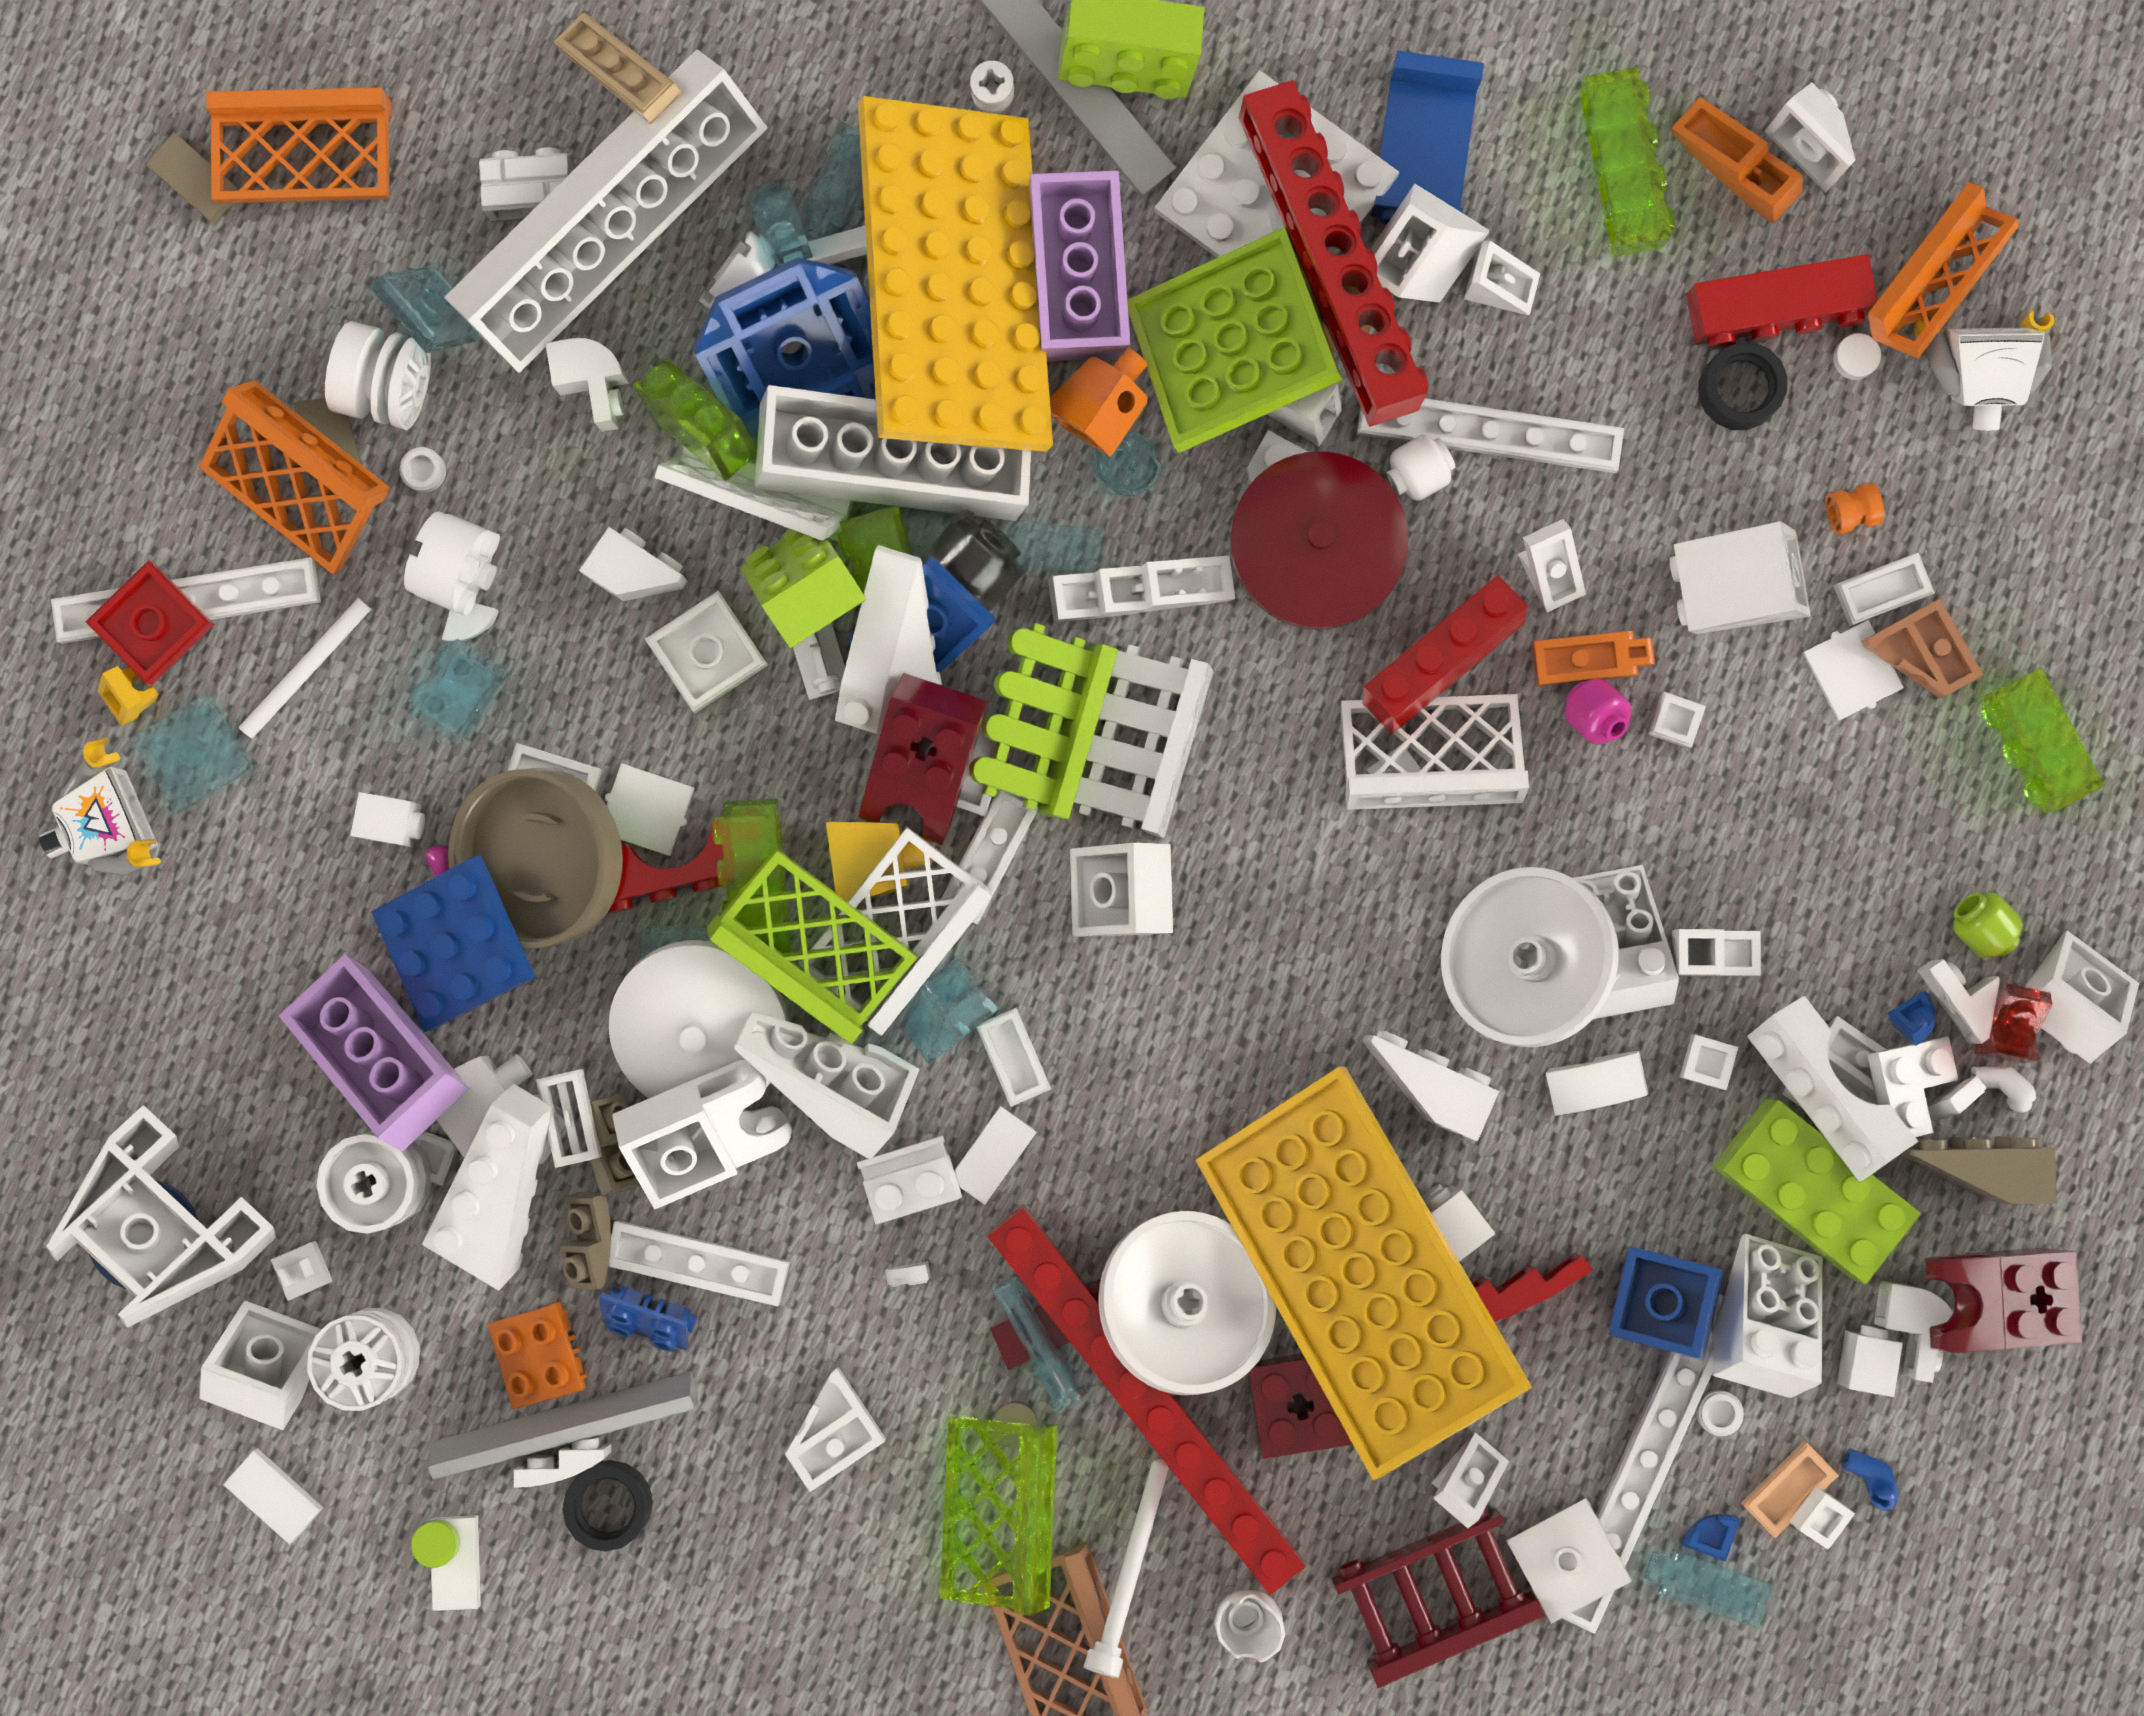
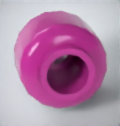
M1602 679L1583 681L1569 692L1566 699L1565 719L1589 743L1596 745L1609 743L1612 740L1619 739L1627 731L1632 714L1631 704L1608 681Z

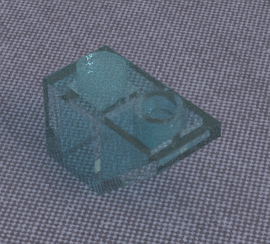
M955 958L921 986L905 1032L924 1059L931 1064L999 1008L978 979Z

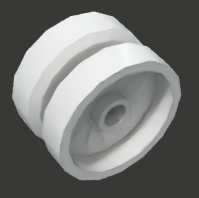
M373 1131L345 1138L328 1151L319 1166L316 1187L321 1206L332 1221L348 1231L369 1234L403 1223L421 1210L431 1192L430 1172H432L428 1155L414 1141L402 1152L377 1138Z

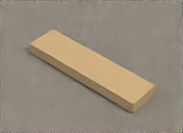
M585 12L554 41V44L566 57L650 124L682 93L672 80Z

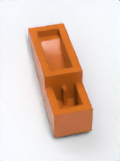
M1699 97L1671 127V133L1693 157L1749 207L1772 224L1803 193V175L1768 152L1767 141L1703 98Z

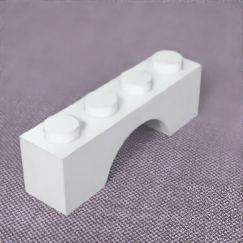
M1803 996L1773 1014L1747 1037L1859 1182H1862L1916 1144L1918 1140L1890 1104L1876 1105L1865 1102L1853 1095L1841 1084L1833 1072L1828 1058L1827 1047L1832 1030L1807 998Z

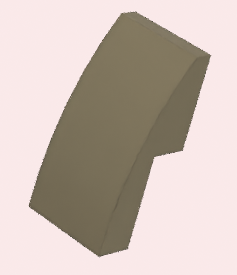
M624 1094L590 1101L602 1157L592 1159L591 1163L602 1197L637 1188L640 1186V1183L619 1149L612 1114L628 1108Z
M576 1192L565 1197L568 1211L567 1221L572 1230L574 1240L560 1245L563 1258V1272L567 1278L569 1288L598 1290L604 1287L610 1258L611 1233L607 1196L602 1197L601 1192Z

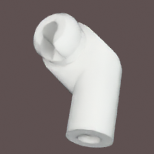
M1971 1068V1077L1977 1075L1986 1089H2000L2008 1096L2007 1104L2011 1110L2024 1113L2031 1109L2032 1102L2036 1099L2034 1086L2014 1068Z

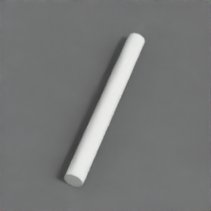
M358 597L239 726L240 730L253 739L372 609Z

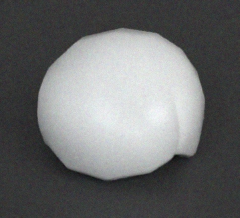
M1239 1590L1227 1595L1220 1602L1214 1619L1217 1638L1235 1658L1250 1657L1255 1658L1261 1663L1267 1661L1280 1651L1285 1637V1628L1282 1612L1273 1598L1256 1590ZM1254 1622L1251 1626H1249V1627H1244V1626H1246V1625H1248V1624Z

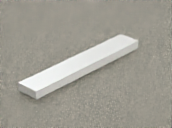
M1425 398L1419 411L1371 427L1368 426L1360 407L1356 435L1409 442L1420 435H1427L1433 440L1440 438L1449 449L1617 473L1624 428Z
M312 557L172 580L210 620L321 602L316 565ZM119 588L51 599L57 642L64 644L100 638L85 621Z

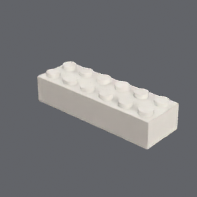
M768 385L760 402L754 489L1016 521L1029 504L1031 451L878 438L876 399Z

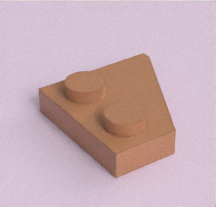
M1940 598L1861 641L1866 649L1940 699L1984 676Z

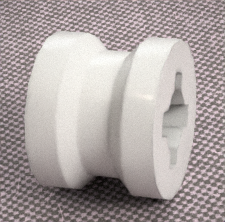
M986 61L980 63L973 70L970 77L971 96L974 104L983 112L1000 113L1006 110L1013 101L1014 80L1011 71L1005 64L998 61Z

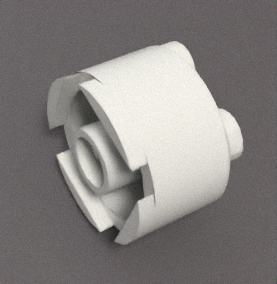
M438 511L427 519L415 539L423 543L418 557L409 554L404 574V586L407 591L415 594L417 597L461 615L468 616L474 607L480 588L487 591L496 575L497 567L492 565L491 561L498 547L500 535L451 514Z

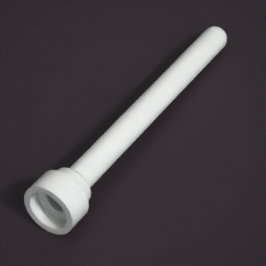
M1156 1459L1151 1464L1101 1641H1096L1094 1649L1088 1650L1083 1667L1112 1678H1119L1124 1661L1120 1658L1122 1649L1118 1648L1169 1470L1163 1459Z

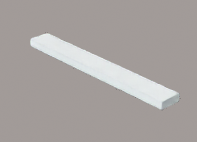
M1719 1294L1704 1361L1672 1352L1668 1353L1596 1513L1624 1567L1629 1560L1713 1373L1714 1330L1724 1296ZM1614 1591L1562 1619L1595 1634Z

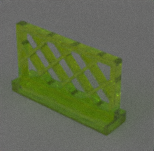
M960 1416L948 1417L940 1599L1014 1609L1016 1614L1029 1616L1050 1608L1058 1425L1045 1423L1031 1425ZM962 1428L973 1429L984 1443L971 1457L961 1445ZM987 1431H993L996 1433L991 1437ZM1006 1433L1020 1435L1019 1455L1012 1462L1009 1461L996 1444ZM988 1451L1003 1468L991 1482L987 1480L975 1464ZM967 1471L982 1489L969 1503L959 1491V1479ZM1007 1476L1018 1488L1017 1501L1009 1508L994 1489ZM986 1496L1001 1514L988 1528L973 1509ZM965 1516L980 1535L967 1548L957 1536V1524ZM1005 1521L1016 1534L1015 1546L1008 1553L1004 1551L992 1535ZM984 1541L999 1560L986 1574L971 1555ZM962 1562L966 1564L977 1579V1582L969 1590L954 1588L955 1569ZM1003 1567L1014 1580L1013 1597L1001 1595L990 1580ZM983 1587L986 1593L978 1591Z

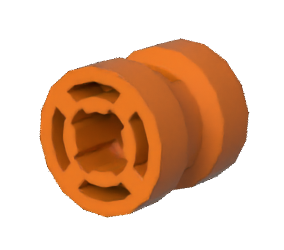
M1873 482L1860 484L1855 487L1853 492H1846L1840 489L1826 494L1825 508L1831 529L1836 535L1850 533L1854 530L1855 526L1860 524L1869 528L1880 525L1884 521L1883 500L1878 487Z

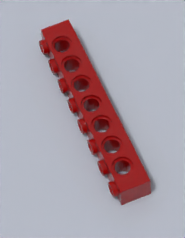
M1294 80L1245 94L1238 118L1284 227L1288 232L1295 253L1368 426L1371 427L1419 411L1428 392V380L1424 370L1420 366L1416 367L1411 356V341L1408 332L1404 327H1399L1393 314L1394 301L1388 288H1382L1378 279V266L1375 255L1370 248H1365L1360 237L1361 225L1359 218L1353 209H1348L1345 202L1342 178L1337 171H1332L1327 159L1328 149L1326 141L1320 132L1316 133L1311 122L1312 114L1309 101L1304 94H1299ZM1286 132L1291 134L1294 138H1283L1278 133ZM1294 171H1305L1310 175V177H1301L1297 175ZM1310 209H1321L1327 216L1315 215ZM1327 247H1336L1344 254L1334 255L1327 250ZM1343 286H1353L1361 294H1350L1344 290ZM1360 325L1372 326L1377 331V334L1364 332ZM1386 364L1393 369L1394 374H1385L1376 365Z

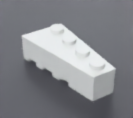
M512 1084L490 1105L422 1244L497 1290H500L519 1270L522 1262L523 1238L528 1232L530 1222L528 1213L531 1198L535 1195L538 1182L535 1177L538 1162L542 1159L552 1106L515 1084Z

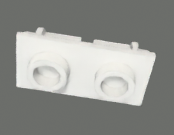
M831 622L793 647L809 700L840 691L845 665Z

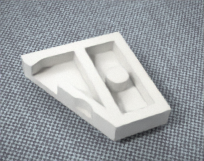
M839 1367L831 1372L785 1454L809 1492H812L886 1440Z

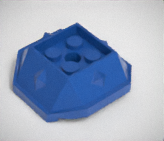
M797 257L715 297L693 346V350L734 430L758 439L760 402L768 385L876 399L870 303L855 271ZM799 341L802 343L801 348L794 353L782 352L784 346L789 342Z

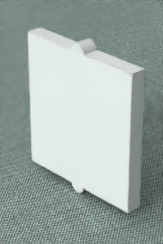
M1869 620L1841 634L1837 631L1833 632L1830 635L1831 639L1803 652L1838 721L1865 707L1873 709L1876 707L1877 701L1904 688L1893 666L1863 646L1861 641L1876 634Z
M621 763L612 791L605 795V800L608 801L606 806L616 823L620 840L671 857L680 829L687 825L685 815L695 788Z

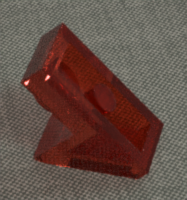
M2006 983L1995 1004L1990 1037L1984 1043L1976 1044L1974 1053L2014 1063L2039 1062L2040 1055L2036 1036L2053 1005L2051 993Z

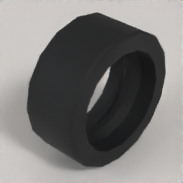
M1738 342L1723 348L1704 367L1698 381L1699 400L1704 412L1716 424L1730 430H1749L1762 425L1782 406L1788 391V377L1782 361L1769 348L1755 342ZM1735 362H1749L1756 365L1765 374L1768 381V393L1765 401L1758 408L1749 412H1739L1730 408L1721 399L1717 390V380L1721 371L1727 365Z
M608 1460L595 1464L575 1477L565 1493L562 1510L565 1525L576 1541L589 1549L607 1552L621 1549L638 1537L650 1519L653 1500L650 1486L641 1472L627 1463ZM599 1480H617L627 1486L633 1496V1516L628 1524L620 1530L613 1532L598 1531L589 1525L583 1516L581 1506L583 1495L589 1486Z

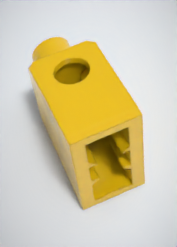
M826 822L835 893L847 902L902 834L899 824ZM908 841L897 855L899 872H907V868L925 866L924 852ZM893 861L883 874L894 873ZM908 878L900 879L901 890L908 888ZM895 880L876 882L870 889L871 899L895 892Z

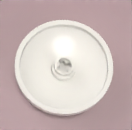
M1523 867L1511 869L1494 875L1479 884L1462 900L1452 915L1445 931L1441 950V970L1444 986L1451 1003L1459 1015L1472 1028L1484 1036L1518 1047H1540L1554 1044L1569 1038L1584 1028L1604 1006L1617 974L1619 955L1617 935L1611 917L1604 905L1592 891L1580 882L1563 873L1546 868Z
M687 940L668 944L654 950L637 962L628 972L618 987L611 1005L609 1036L614 1056L622 1072L637 1090L647 1098H651L731 1063L745 1059L734 1049V1046L751 1012L788 1022L789 1018L780 991L712 941ZM766 1078L767 1087L771 1082Z
M1195 1211L1170 1212L1152 1218L1134 1228L1112 1251L1103 1270L1099 1287L1100 1320L1106 1339L1114 1354L1125 1368L1139 1380L1167 1393L1177 1395L1206 1394L1235 1383L1258 1363L1273 1333L1276 1305L1233 1227L1225 1220L1206 1213Z

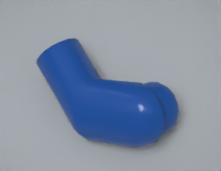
M1849 1448L1842 1463V1469L1864 1478L1872 1504L1877 1509L1882 1511L1893 1509L1897 1504L1899 1490L1889 1464Z

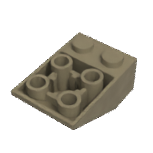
M1995 1136V1145H1993V1139L1950 1137V1146H1947L1946 1139L1915 1137L1918 1142L1898 1156L1982 1199L2008 1204L2057 1203L2055 1148L2039 1146L2038 1138Z

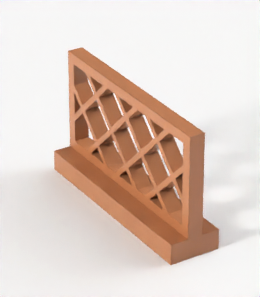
M1088 1541L1071 1547L1069 1551L984 1579V1586L1030 1716H1047L1050 1708L1067 1716H1087L1083 1713L1092 1694L1109 1702L1114 1716L1148 1715V1710L1122 1637L1120 1638L1118 1648L1122 1649L1120 1658L1124 1661L1118 1679L1096 1673L1091 1683L1068 1671L1077 1651L1087 1655L1089 1649H1094L1095 1642L1101 1641L1110 1610V1603ZM1061 1565L1067 1581L1062 1596L1038 1585L1045 1570ZM1036 1574L1033 1582L1024 1578ZM1014 1582L1029 1590L1020 1610L1002 1601L997 1586ZM1069 1592L1072 1595L1074 1603L1066 1600ZM1034 1593L1057 1605L1048 1625L1025 1613ZM1062 1608L1078 1615L1083 1627L1077 1640L1053 1628ZM1008 1615L1016 1618L1012 1626ZM1020 1621L1044 1633L1035 1653L1019 1646L1014 1634ZM1084 1635H1086L1089 1646L1082 1643ZM1049 1636L1072 1648L1064 1668L1040 1656ZM1023 1658L1031 1661L1028 1669H1026ZM1036 1664L1059 1676L1050 1696L1034 1689L1032 1686L1030 1675ZM1100 1677H1101V1680H1102L1104 1689L1101 1688V1687H1099V1686H1097V1683H1098ZM1064 1679L1088 1691L1079 1711L1055 1699ZM1038 1701L1046 1704L1043 1713L1041 1711Z

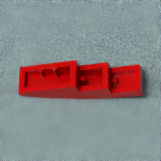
M1573 1253L1543 1276L1540 1275L1535 1267L1528 1264L1497 1288H1494L1490 1281L1483 1276L1473 1282L1472 1285L1493 1321L1496 1322L1553 1297L1592 1272L1593 1269L1582 1255Z

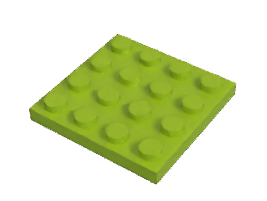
M1285 227L1127 299L1128 312L1144 360L1148 363L1147 369L1172 444L1178 453L1343 380L1302 267Z

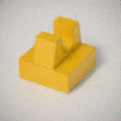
M116 666L102 673L97 692L120 725L124 726L137 719L139 714L157 699L158 693L154 687L148 688L145 691L135 690L132 684L138 682L140 678L130 668L121 670L119 666Z

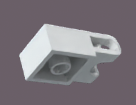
M746 1059L731 1063L612 1114L619 1149L654 1210L736 1175L737 1167L775 1152L789 1142L792 1126L779 1108L769 1106L752 1111L745 1109L759 1100L766 1089V1077Z

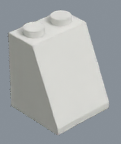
M1781 521L1674 544L1676 556L1670 557V569L1674 582H1680L1683 599L1677 601V610L1682 626L1687 625L1689 632L1701 634L1811 616L1796 530Z

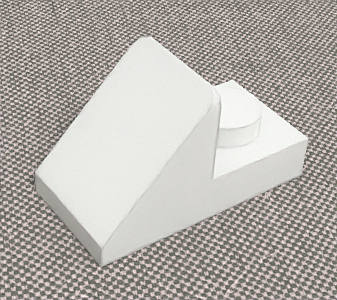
M1564 519L1523 537L1526 550L1519 553L1518 556L1546 613L1586 595L1572 531Z
M1944 959L1931 960L1917 970L1968 1043L1982 1044L1989 1039L1999 987L1998 976L1985 977L1966 990L1963 987L1966 984V979L1961 971L1953 963H1947Z
M1474 1432L1432 1481V1484L1438 1488L1433 1499L1464 1526L1469 1528L1479 1520L1509 1461Z

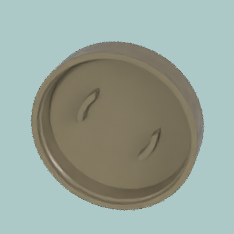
M553 768L519 769L494 775L482 782L468 795L453 822L448 846L449 869L471 857L482 856L522 948H543L575 940L592 930L604 918L613 904L622 875L623 856L620 835L613 816L604 801L589 785L574 775Z

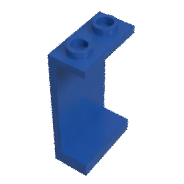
M1397 50L1392 66L1379 157L1398 170L1399 175L1384 196L1376 195L1371 216L1380 217L1381 223L1388 224L1414 184L1463 213V208H1460L1476 94L1482 81L1484 63Z

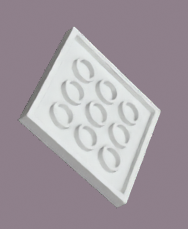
M1260 70L1154 207V212L1216 258L1284 227L1238 118L1245 94L1278 85L1277 82ZM1311 108V122L1316 133L1320 132L1326 141L1328 149L1327 159L1332 171H1337L1342 178L1344 185L1343 197L1348 209H1353L1356 212L1360 225H1362L1372 212L1376 195L1384 196L1397 179L1399 171ZM1286 132L1278 133L1283 138H1294L1291 134ZM1294 171L1297 175L1301 177H1310V175L1305 171ZM1310 209L1315 215L1327 216L1321 209ZM1327 247V250L1334 255L1341 253V250L1336 247Z

